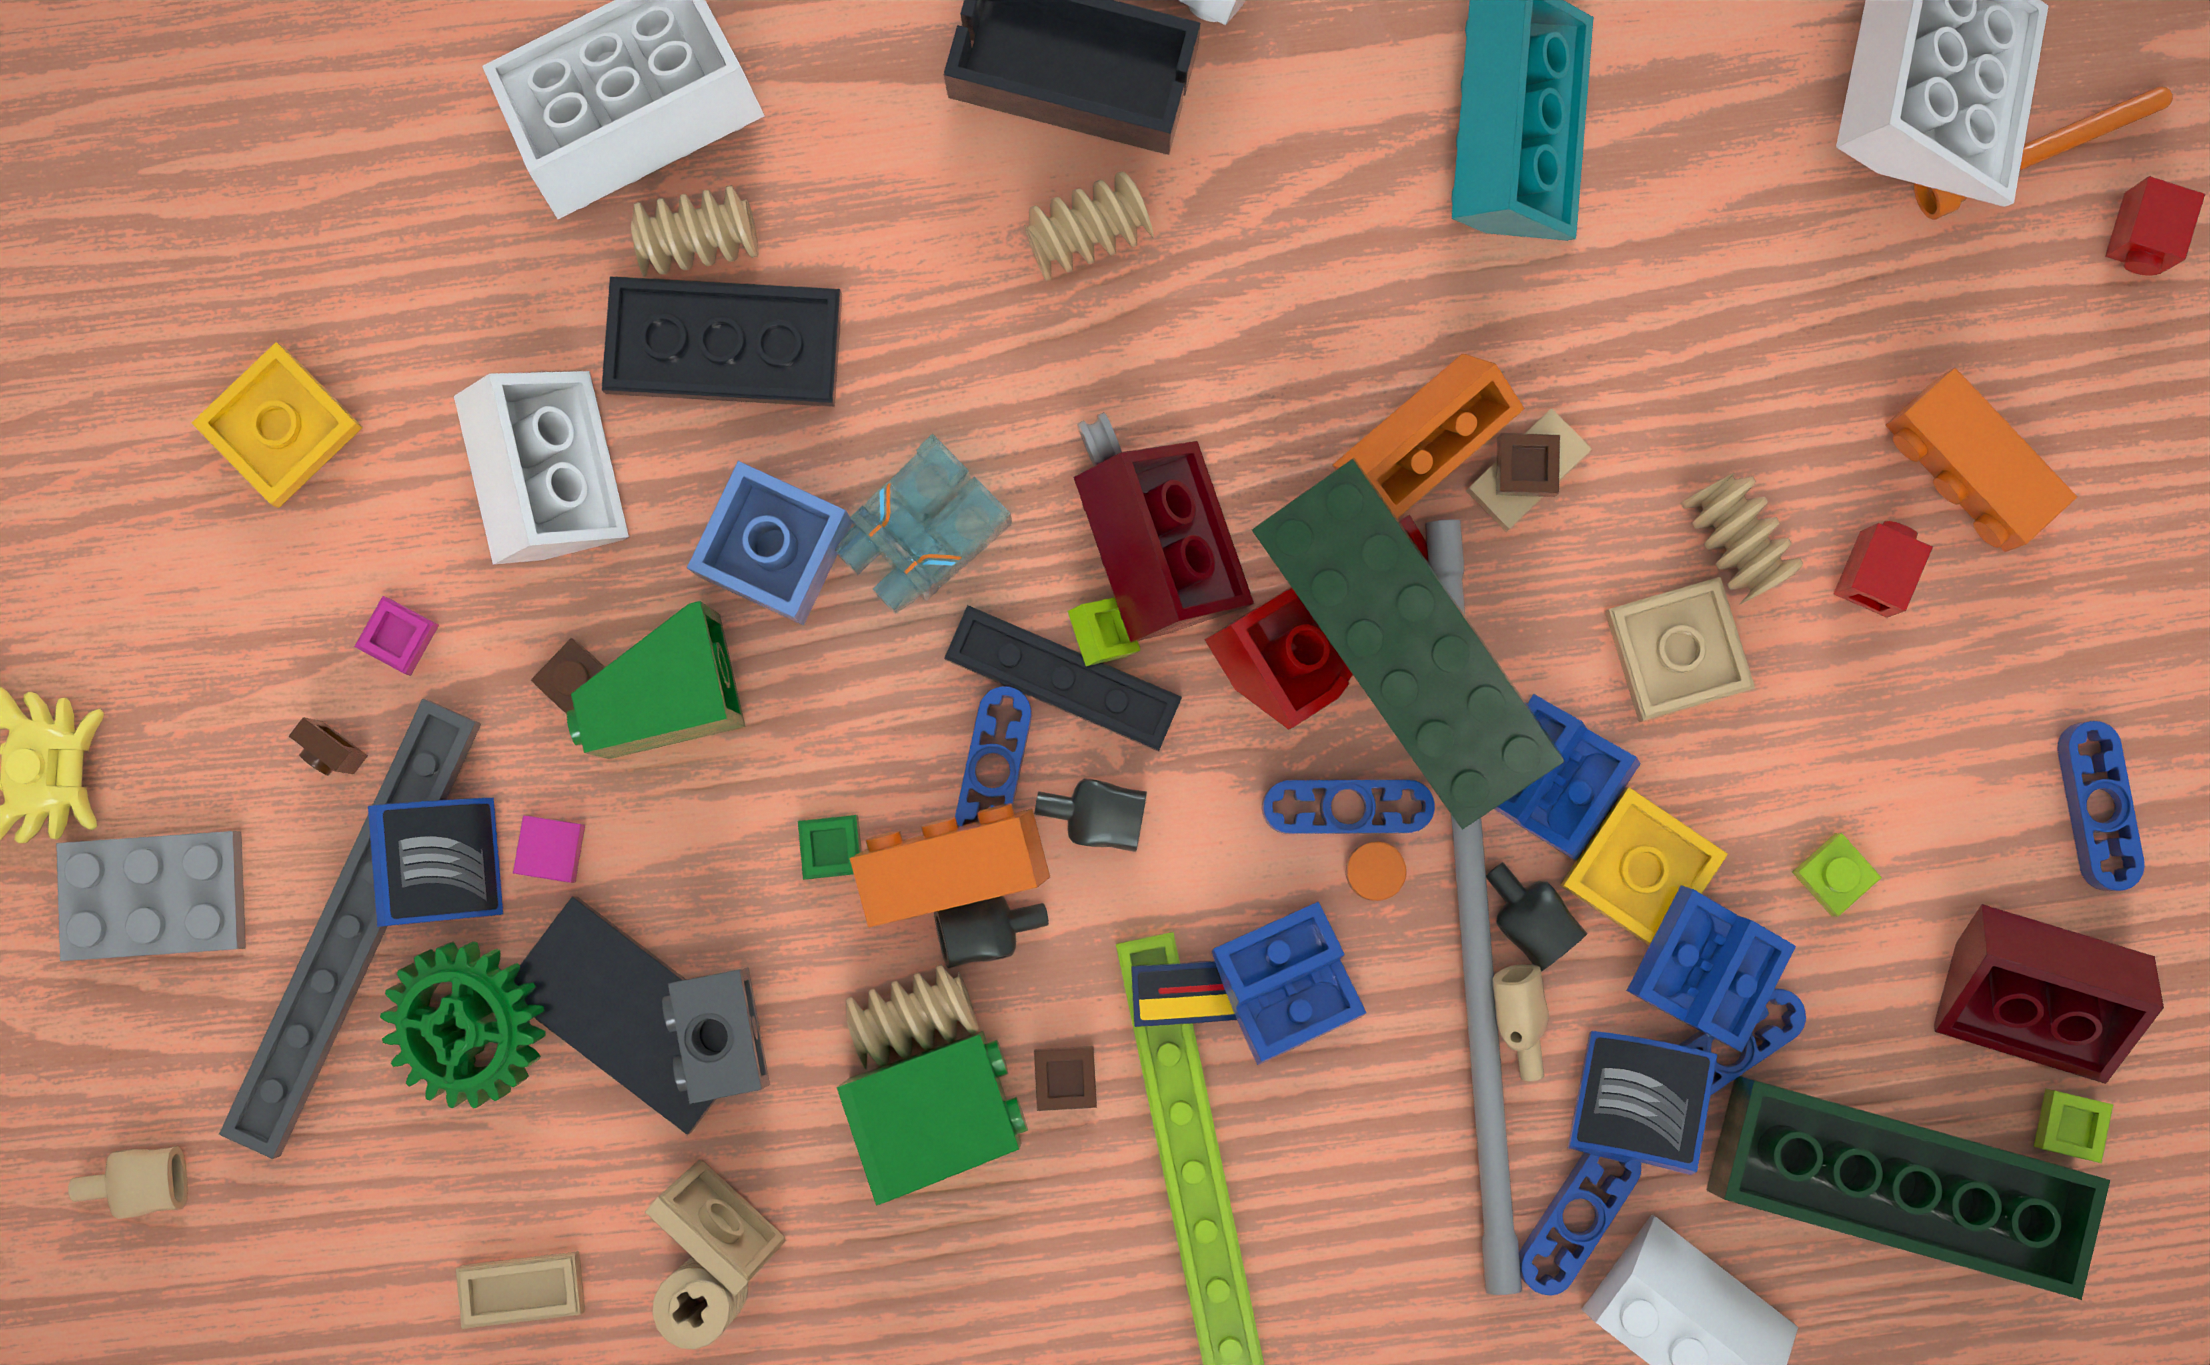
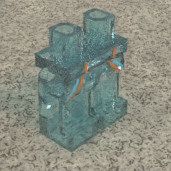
M933 433L916 449L917 454L889 482L883 485L864 506L862 505L850 517L854 527L846 533L835 549L837 555L857 575L879 555L894 568L873 588V591L895 614L912 604L919 596L925 601L929 600L942 585L949 581L1012 525L1011 513L975 476L970 479L969 470Z

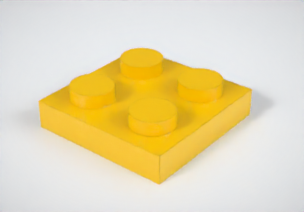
M277 342L191 422L271 505L280 508L363 428Z
M1630 787L1624 788L1560 886L1650 946L1680 886L1694 889L1702 894L1728 853Z

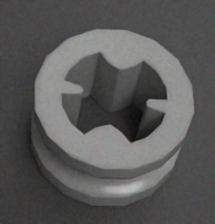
M1104 412L1097 415V421L1093 424H1087L1085 421L1077 423L1093 466L1122 452L1110 421Z

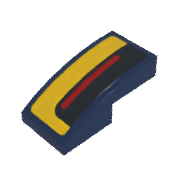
M1215 961L1131 966L1135 1027L1237 1020Z

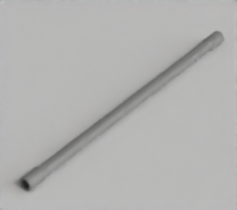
M1438 520L1427 522L1425 527L1428 563L1465 615L1462 582L1464 558L1461 521ZM1451 815L1484 1225L1482 1250L1486 1293L1493 1295L1516 1294L1522 1291L1518 1238L1514 1231L1499 1034L1492 981L1494 971L1482 821L1480 818L1462 830Z

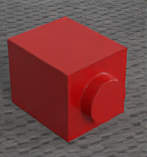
M2148 176L2124 193L2105 257L2124 262L2123 266L2126 270L2146 276L2161 274L2184 261L2187 257L2205 194Z
M1884 521L1883 524L1877 523L1860 531L1834 591V595L1886 618L1905 612L1933 546L1917 540L1918 533L1901 523Z

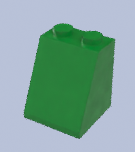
M701 601L687 604L572 692L571 697L574 709L567 711V723L573 743L576 746L582 745L583 751L586 754L606 759H613L745 727L720 614Z
M984 1031L852 1076L836 1087L876 1206L1020 1149L1022 1142L1019 1134L1028 1131L1018 1098L1014 1097L1007 1100L999 1077L1009 1073L998 1040L987 1043Z

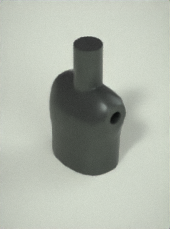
M1084 778L1077 783L1072 797L1038 791L1034 814L1068 820V836L1075 844L1091 847H1113L1136 852L1147 791L1122 788L1108 782Z
M1504 862L1500 863L1486 875L1487 880L1506 901V904L1497 915L1496 924L1506 937L1524 952L1533 965L1540 967L1541 971L1552 965L1588 934L1571 915L1562 898L1548 882L1538 881L1524 888Z
M1003 896L934 912L938 939L947 968L971 962L999 960L1012 956L1016 949V933L1049 925L1044 903L1010 910Z

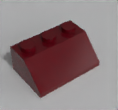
M1198 441L1120 452L1073 477L1130 643L1169 634L1254 604Z
M1981 904L1956 942L1934 1022L1935 1032L2106 1084L2164 1008L2155 956Z

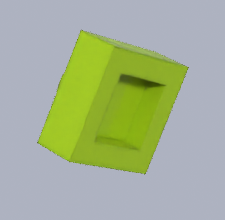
M1115 597L1081 604L1067 611L1086 667L1125 658L1141 651L1138 641L1130 643Z
M1835 833L1792 871L1831 916L1839 917L1882 878L1842 833Z
M2045 1088L2034 1147L2102 1163L2113 1104Z

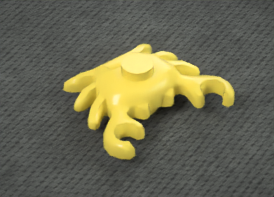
M0 686V729L9 730L6 742L0 745V754L2 755L0 790L3 791L5 798L4 804L0 805V840L16 821L25 816L22 826L15 833L14 840L18 843H27L39 832L48 815L49 837L58 840L67 825L70 807L80 824L93 831L97 827V821L89 803L87 788L82 787L84 751H89L94 734L103 720L104 712L101 709L89 712L80 721L75 731L74 713L71 703L67 698L58 699L54 721L47 704L39 695L27 692L24 694V702L29 708L32 717L28 719L9 692Z

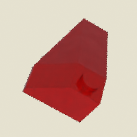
M1408 515L1399 520V522L1428 562L1427 542L1412 517ZM1289 587L1204 639L1233 688L1288 730L1339 699L1350 684L1348 681L1353 676L1292 587Z

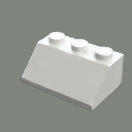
M590 371L491 373L454 396L493 565L546 560L622 541L629 537Z
M1654 1215L1650 1216L1581 1309L1595 1323L1649 1365H1787L1798 1330V1326Z

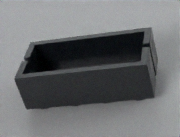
M964 0L960 13L962 26L957 25L943 74L948 98L1167 155L1170 154L1182 110L1183 95H1186L1198 50L1200 22L1115 0Z

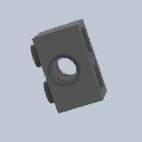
M749 967L668 983L670 995L663 997V1014L668 1031H677L681 1055H676L673 1058L674 1076L679 1091H687L689 1104L758 1091L769 1086L770 1081ZM708 1019L719 1021L727 1030L728 1041L721 1052H712L705 1048L701 1042L700 1030Z

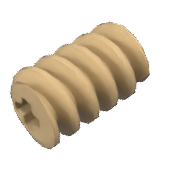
M1125 172L1116 173L1115 192L1103 180H1098L1093 185V201L1082 189H1076L1072 191L1071 210L1060 197H1055L1051 199L1050 218L1038 206H1032L1029 208V226L1024 224L1035 259L1046 281L1051 280V261L1057 260L1067 273L1073 271V253L1076 251L1081 254L1088 264L1094 263V244L1100 243L1110 256L1116 254V236L1119 234L1124 237L1131 247L1137 246V227L1143 226L1154 239L1152 225L1141 194L1135 183Z
M732 185L726 186L724 204L720 205L717 204L709 190H703L701 208L699 209L694 208L686 194L680 195L677 213L671 212L663 198L657 199L655 217L650 218L640 202L634 203L631 231L637 261L643 277L647 276L649 260L659 274H667L670 271L672 255L683 270L692 268L695 251L706 266L715 263L717 247H719L729 262L737 260L740 243L743 244L747 253L752 258L759 255L755 223L748 199L741 201Z
M1733 474L1684 500L1681 502V505L1684 509L1703 507L1704 510L1692 524L1695 529L1714 526L1715 531L1706 540L1704 545L1706 549L1726 547L1727 551L1718 560L1716 566L1720 570L1738 568L1739 571L1727 585L1730 590L1749 587L1750 593L1740 603L1742 604L1794 576L1803 566L1801 558L1781 560L1780 557L1789 548L1791 541L1789 538L1769 539L1768 536L1780 523L1777 517L1760 520L1756 517L1767 505L1768 501L1765 497L1746 499L1745 494L1756 483L1754 477L1735 479Z
M942 965L936 966V985L930 986L920 973L913 974V993L907 994L897 981L891 982V1001L886 1003L875 989L868 992V1009L862 1010L852 997L846 999L848 1028L856 1052L866 1070L867 1053L881 1067L889 1063L890 1045L902 1058L909 1057L912 1054V1037L925 1050L932 1049L934 1046L935 1029L948 1042L954 1041L957 1037V1021H960L971 1034L979 1030L975 1012L960 972L958 971V977L952 978Z
M693 1257L689 1258L661 1283L654 1297L652 1314L657 1330L666 1341L679 1348L695 1350L710 1345L741 1312L747 1300L748 1283L734 1296ZM703 1296L706 1300L699 1302L696 1298Z

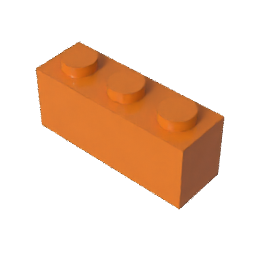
M1462 353L1332 466L1336 470L1354 457L1398 519L1525 408L1496 363Z
M1956 367L1935 379L1885 425L1894 434L1893 442L1898 450L1908 459L1914 462L1919 461L1934 477L1933 484L1936 490L1947 501L1956 505L1960 504L1975 520L1973 526L1978 535L1991 546L2000 547L2004 552L2029 543L2078 497Z
M1012 803L977 812L979 822L958 827L956 817H951L922 825V836L902 840L901 832L893 831L866 839L868 849L851 857L850 862L868 928L1039 887L1050 878V873L1033 809L1014 813Z

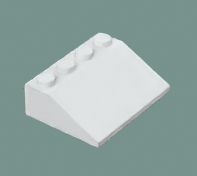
M614 0L482 66L527 170L557 219L584 208L590 203L630 183L636 182L642 177L682 157H686L694 151L732 132L738 131L765 116L737 58L705 0Z
M1865 0L1836 148L1878 174L2003 207L2013 204L2048 5L2041 0Z

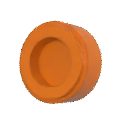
M1369 842L1356 848L1349 856L1346 863V879L1351 889L1358 896L1372 901L1386 900L1393 897L1402 888L1406 879V864L1400 852L1393 846L1384 842Z

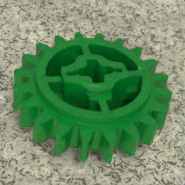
M454 942L436 948V951L430 949L415 956V964L412 963L399 969L397 975L402 983L387 989L385 995L392 1002L396 1003L397 1006L380 1013V1018L394 1024L396 1030L383 1037L382 1041L384 1044L399 1045L401 1048V1052L393 1058L391 1064L393 1067L403 1066L404 1064H409L412 1067V1071L406 1080V1084L409 1087L423 1079L426 1080L425 1097L429 1101L445 1091L449 1108L458 1106L466 1101V1099L472 1108L481 1106L490 1098L497 1101L510 1093L511 1087H515L529 1077L525 1067L527 1068L534 1064L541 1057L529 1045L545 1037L546 1031L532 1026L530 1020L544 1012V1007L534 1004L527 1005L525 1002V997L531 994L536 986L534 983H525L521 986H517L514 983V979L520 970L518 963L503 970L499 969L501 953L498 949L484 954L481 958L477 942L464 945L459 950ZM441 982H452V993L441 999L440 1006L436 1008L429 1007L431 997ZM489 1042L498 1043L495 1055L488 1066L476 1067L474 1065L476 1062L475 1055L484 1051L485 1045Z

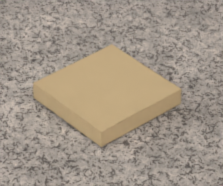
M1721 577L1605 611L1639 722L1755 689Z
M703 1160L697 1161L661 1193L645 1211L651 1219L734 1296L743 1289L786 1241L785 1237Z

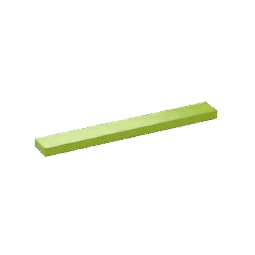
M1174 932L1117 943V953L1203 1365H1264L1193 1023L1134 1026L1131 966L1180 963Z

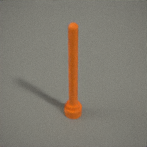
M2163 86L2156 87L2025 143L2020 171L2167 108L2173 100L2171 90ZM1914 183L1917 203L1922 212L1932 220L1958 210L1961 202L1967 199L1965 196Z

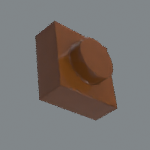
M1501 433L1497 437L1496 495L1555 497L1559 494L1560 435Z
M570 638L530 681L567 714L568 710L574 709L571 693L605 667L577 640Z
M303 717L289 735L291 739L304 748L299 756L314 769L328 776L332 771L355 774L368 757L367 754L323 721Z
M1094 1046L1034 1050L1037 1111L1097 1108Z

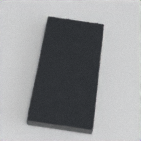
M610 277L602 391L605 394L835 407L842 292L840 289Z
M572 896L520 964L519 973L514 979V983L517 986L525 983H534L536 986L531 994L525 997L527 1005L534 1004L544 1007V1012L534 1018L687 1135L694 1130L716 1099L689 1104L687 1091L680 1092L675 1081L673 1058L676 1055H681L677 1031L669 1032L666 1027L662 1000L664 996L670 995L668 983L686 979L579 897ZM714 1019L706 1020L700 1030L702 1044L712 1052H721L728 1041V1034L724 1025Z

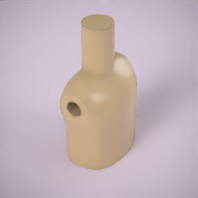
M1533 964L1509 966L1497 972L1492 978L1497 1025L1507 1045L1518 1053L1520 1078L1524 1081H1537L1544 1078L1540 1038L1544 1035L1549 1020L1541 969Z
M178 1146L154 1150L129 1149L112 1152L107 1157L105 1174L75 1177L70 1180L68 1186L69 1197L74 1202L107 1198L111 1214L117 1219L141 1216L156 1211L183 1209L187 1201L188 1190L186 1163L183 1152Z

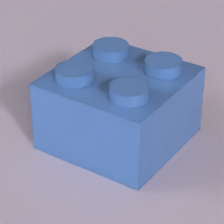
M738 461L687 569L699 578L804 625L853 520L845 509Z

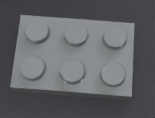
M241 831L56 843L60 961L246 949Z

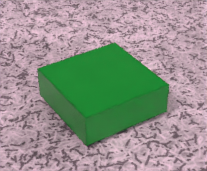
M858 815L798 821L803 880L854 875L850 858L862 852Z

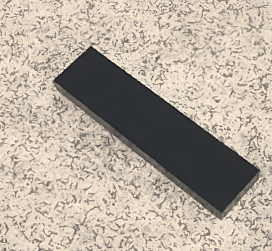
M969 605L966 607L944 658L948 662L1004 686L1015 688L1027 696L1158 752L1182 699L1179 695L1104 663L1086 667L1081 653Z

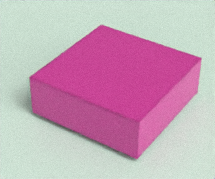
M382 596L354 647L411 676L439 625L394 600Z
M523 815L513 874L575 883L585 825Z

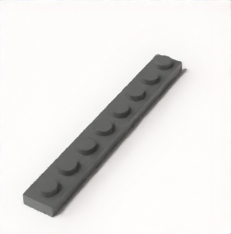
M422 699L373 805L447 800L480 729L481 723L432 701ZM369 815L361 828L218 1134L271 1159L282 1155L387 929V926L377 927Z

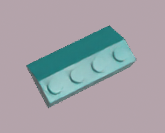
M1564 0L1469 1L1468 20L1465 26L1464 73L1461 79L1459 131L1456 136L1455 182L1451 195L1453 205L1451 219L1486 234L1563 241L1576 239L1593 16Z

